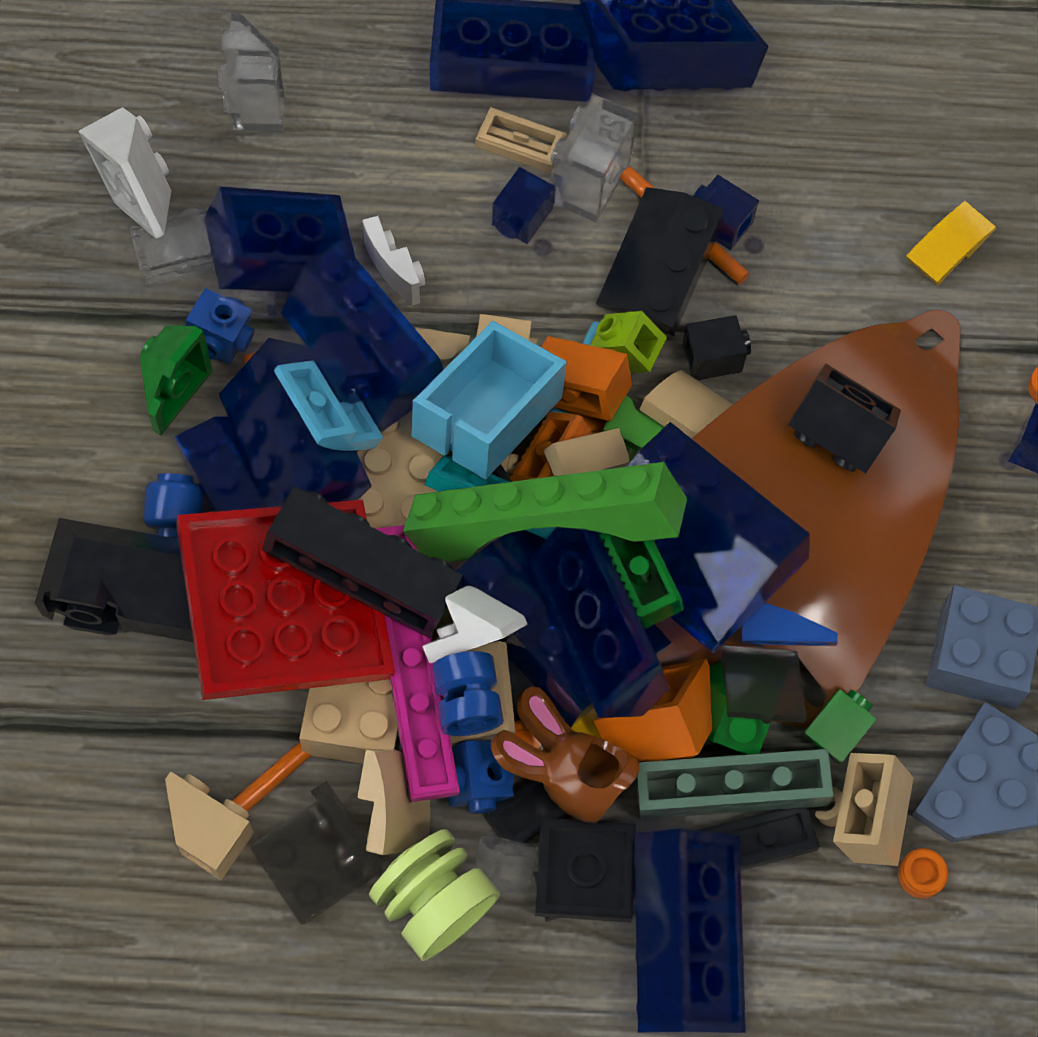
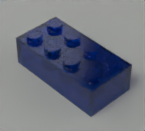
M436 0L430 53V91L592 102L599 6L528 0Z
M268 338L219 393L265 507L283 506L294 486L303 491L318 493L327 502L359 500L372 485L357 451L332 450L318 445L274 372L277 365L314 360L317 365L310 347Z

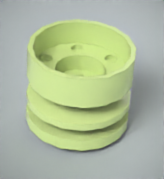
M447 829L439 830L400 854L389 865L369 892L370 898L377 907L390 903L385 910V916L389 921L398 920L409 913L413 914V917L402 931V937L422 961L434 957L459 939L490 910L500 897V891L480 868L472 869L459 877L456 875L467 859V852L463 848H456L450 851L455 844V838Z

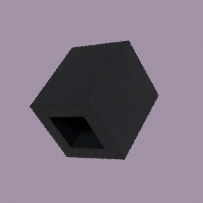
M737 315L686 324L682 346L691 377L698 381L742 372L746 357L751 354V341L747 330H741Z

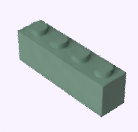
M828 749L640 762V770L636 777L640 819L828 806L833 798Z

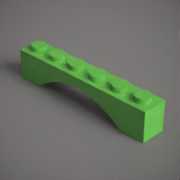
M659 462L415 494L403 532L420 553L430 558H441L447 562L469 560L479 548L489 541L511 532L531 528L563 527L586 529L611 534L633 542L674 538L679 536L687 497L665 463Z

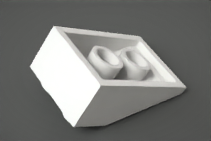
M122 107L78 132L113 202L153 237L158 239L165 233L171 197V188L165 176L169 175L170 172L162 156L158 152L153 153L148 140L152 139V133L145 120L140 115L135 117Z

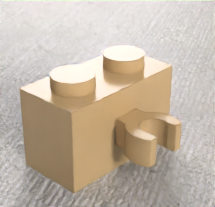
M850 753L843 792L833 787L831 802L835 801L834 807L826 812L816 811L815 817L826 826H836L833 842L853 863L898 866L914 777L895 755Z

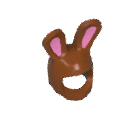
M531 686L521 691L516 703L517 713L532 735L548 750V753L532 747L514 733L503 730L491 740V750L494 758L504 770L526 779L542 782L550 798L571 816L587 823L598 822L619 794L628 789L638 776L640 770L638 759L627 751L599 737L573 731L562 718L548 695L539 687Z

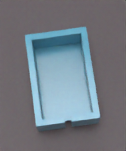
M492 321L413 400L411 436L444 456L451 450L453 452V461L486 480L562 398L567 361Z

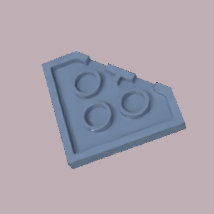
M984 702L911 816L951 843L970 840L972 837L996 833V835L1035 828L1038 826V735L987 702Z

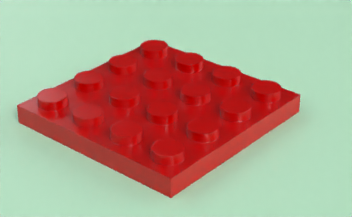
M363 500L328 502L329 505L346 514L354 513L367 520ZM282 506L182 514L177 517L176 525L202 700L390 680L391 676L395 674L384 614L262 551L267 532Z

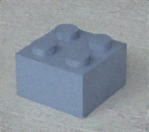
M954 585L941 607L926 686L1015 710L1030 691L1038 647V607Z

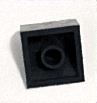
M825 363L793 414L788 426L795 429L793 432L794 436L804 444L814 448L819 444L832 452V459L841 467L851 472L859 469L866 474L895 431L901 409Z

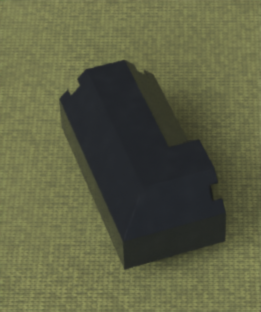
M59 518L35 600V604L42 616L53 620L54 613L57 612L65 616L64 626L96 634L116 635L118 627L121 625L124 633L133 631L194 642L178 538Z

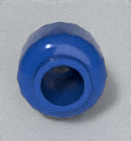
M170 473L158 474L157 480L150 482L145 489L144 524L149 528L157 529L158 535L178 538L176 525L178 515L202 513L203 489L193 483L192 476Z

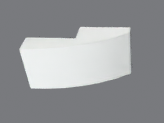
M378 216L362 220L364 244L383 279L409 304H420V287L425 286L424 273L420 262H412L407 247L396 249L391 230L383 231Z

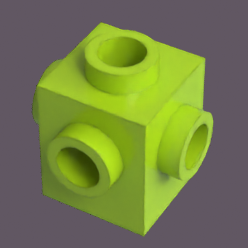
M628 311L625 313L605 314L596 328V334L590 345L626 353L628 355L630 373H645L651 371L667 337L643 311Z

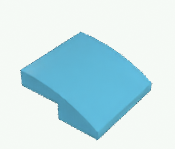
M314 360L277 365L274 370L276 376L318 445L340 451L367 450L377 447L383 436L341 367L319 370Z

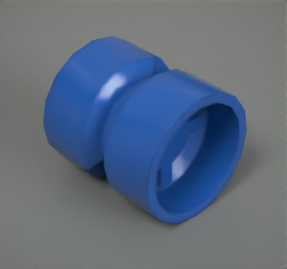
M482 651L460 652L445 656L433 663L432 670L435 690L439 696L444 697L438 703L441 730L444 734L450 736L477 735L494 730L503 724L504 719L500 695L491 690L497 685L494 658L490 653Z

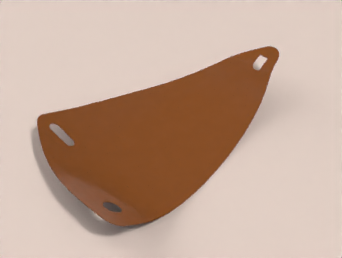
M930 310L904 322L873 325L840 337L792 363L746 394L704 427L665 463L687 497L679 536L670 538L683 552L667 567L675 585L708 589L716 546L762 555L754 599L792 611L837 632L838 643L836 646L743 645L742 626H697L695 623V607H684V610L650 627L642 628L638 625L633 610L630 607H623L617 603L613 595L615 581L593 557L594 552L597 550L601 552L603 550L600 540L581 567L574 581V599L581 612L614 643L651 669L705 658L710 666L745 649L784 663L791 656L799 658L823 689L825 700L820 706H812L787 675L772 718L774 722L807 728L835 691L840 689L847 694L850 689L858 692L887 641L913 587L930 545L948 489L959 429L958 366L961 329L958 320L949 312ZM932 328L944 340L932 349L925 351L916 344L915 340ZM825 363L901 409L895 431L866 474L859 469L851 472L841 467L832 459V452L819 444L816 448L804 444L794 436L793 432L795 429L788 426L793 414Z

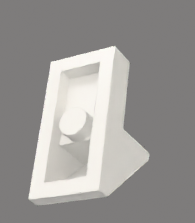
M465 586L445 598L453 622L436 629L439 637L422 647L429 663H433L445 656L465 652L502 639L526 626L527 622L521 613L473 586Z

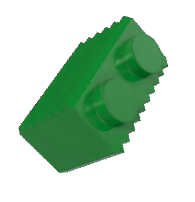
M600 534L599 539L603 551L610 562L611 568H613L615 576H617L622 591L625 593L626 599L640 627H650L684 610L682 598L654 540L633 542L611 534Z

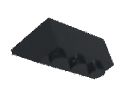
M646 187L596 304L617 313L643 311L661 331L675 336L724 223V208L684 192Z

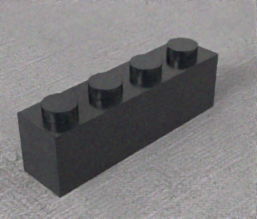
M295 486L270 526L262 547V551L428 638L431 637L447 607L446 596L455 592L463 576L456 572L447 561L437 557L430 558L413 549L405 539L396 535L388 536L371 527L369 522L363 517L354 513L346 514L329 505L327 500L318 493L303 491Z

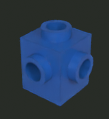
M207 288L203 290L185 321V326H197L204 331L210 359H219L228 364H231L238 350L245 352L248 349L255 329L250 327L252 309L246 307L236 298L224 297Z
M491 740L464 741L452 747L459 794L458 796L448 797L449 807L468 806L469 814L487 813L497 810V802L514 796V774L504 770L494 758L491 750Z

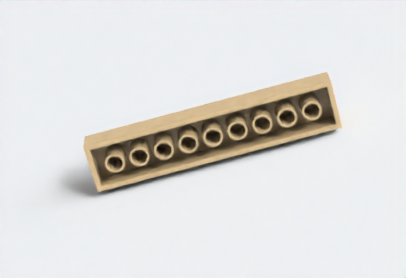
M384 323L366 408L381 432L383 439L376 448L358 450L348 501H364L366 518L371 527L377 529L405 525L415 494L438 492L425 486L429 471L443 455L411 436L413 400L470 344V335ZM450 450L447 454L452 456L453 452ZM390 680L309 688L299 737L302 752L309 753L315 757L363 764L366 749H399L400 737Z

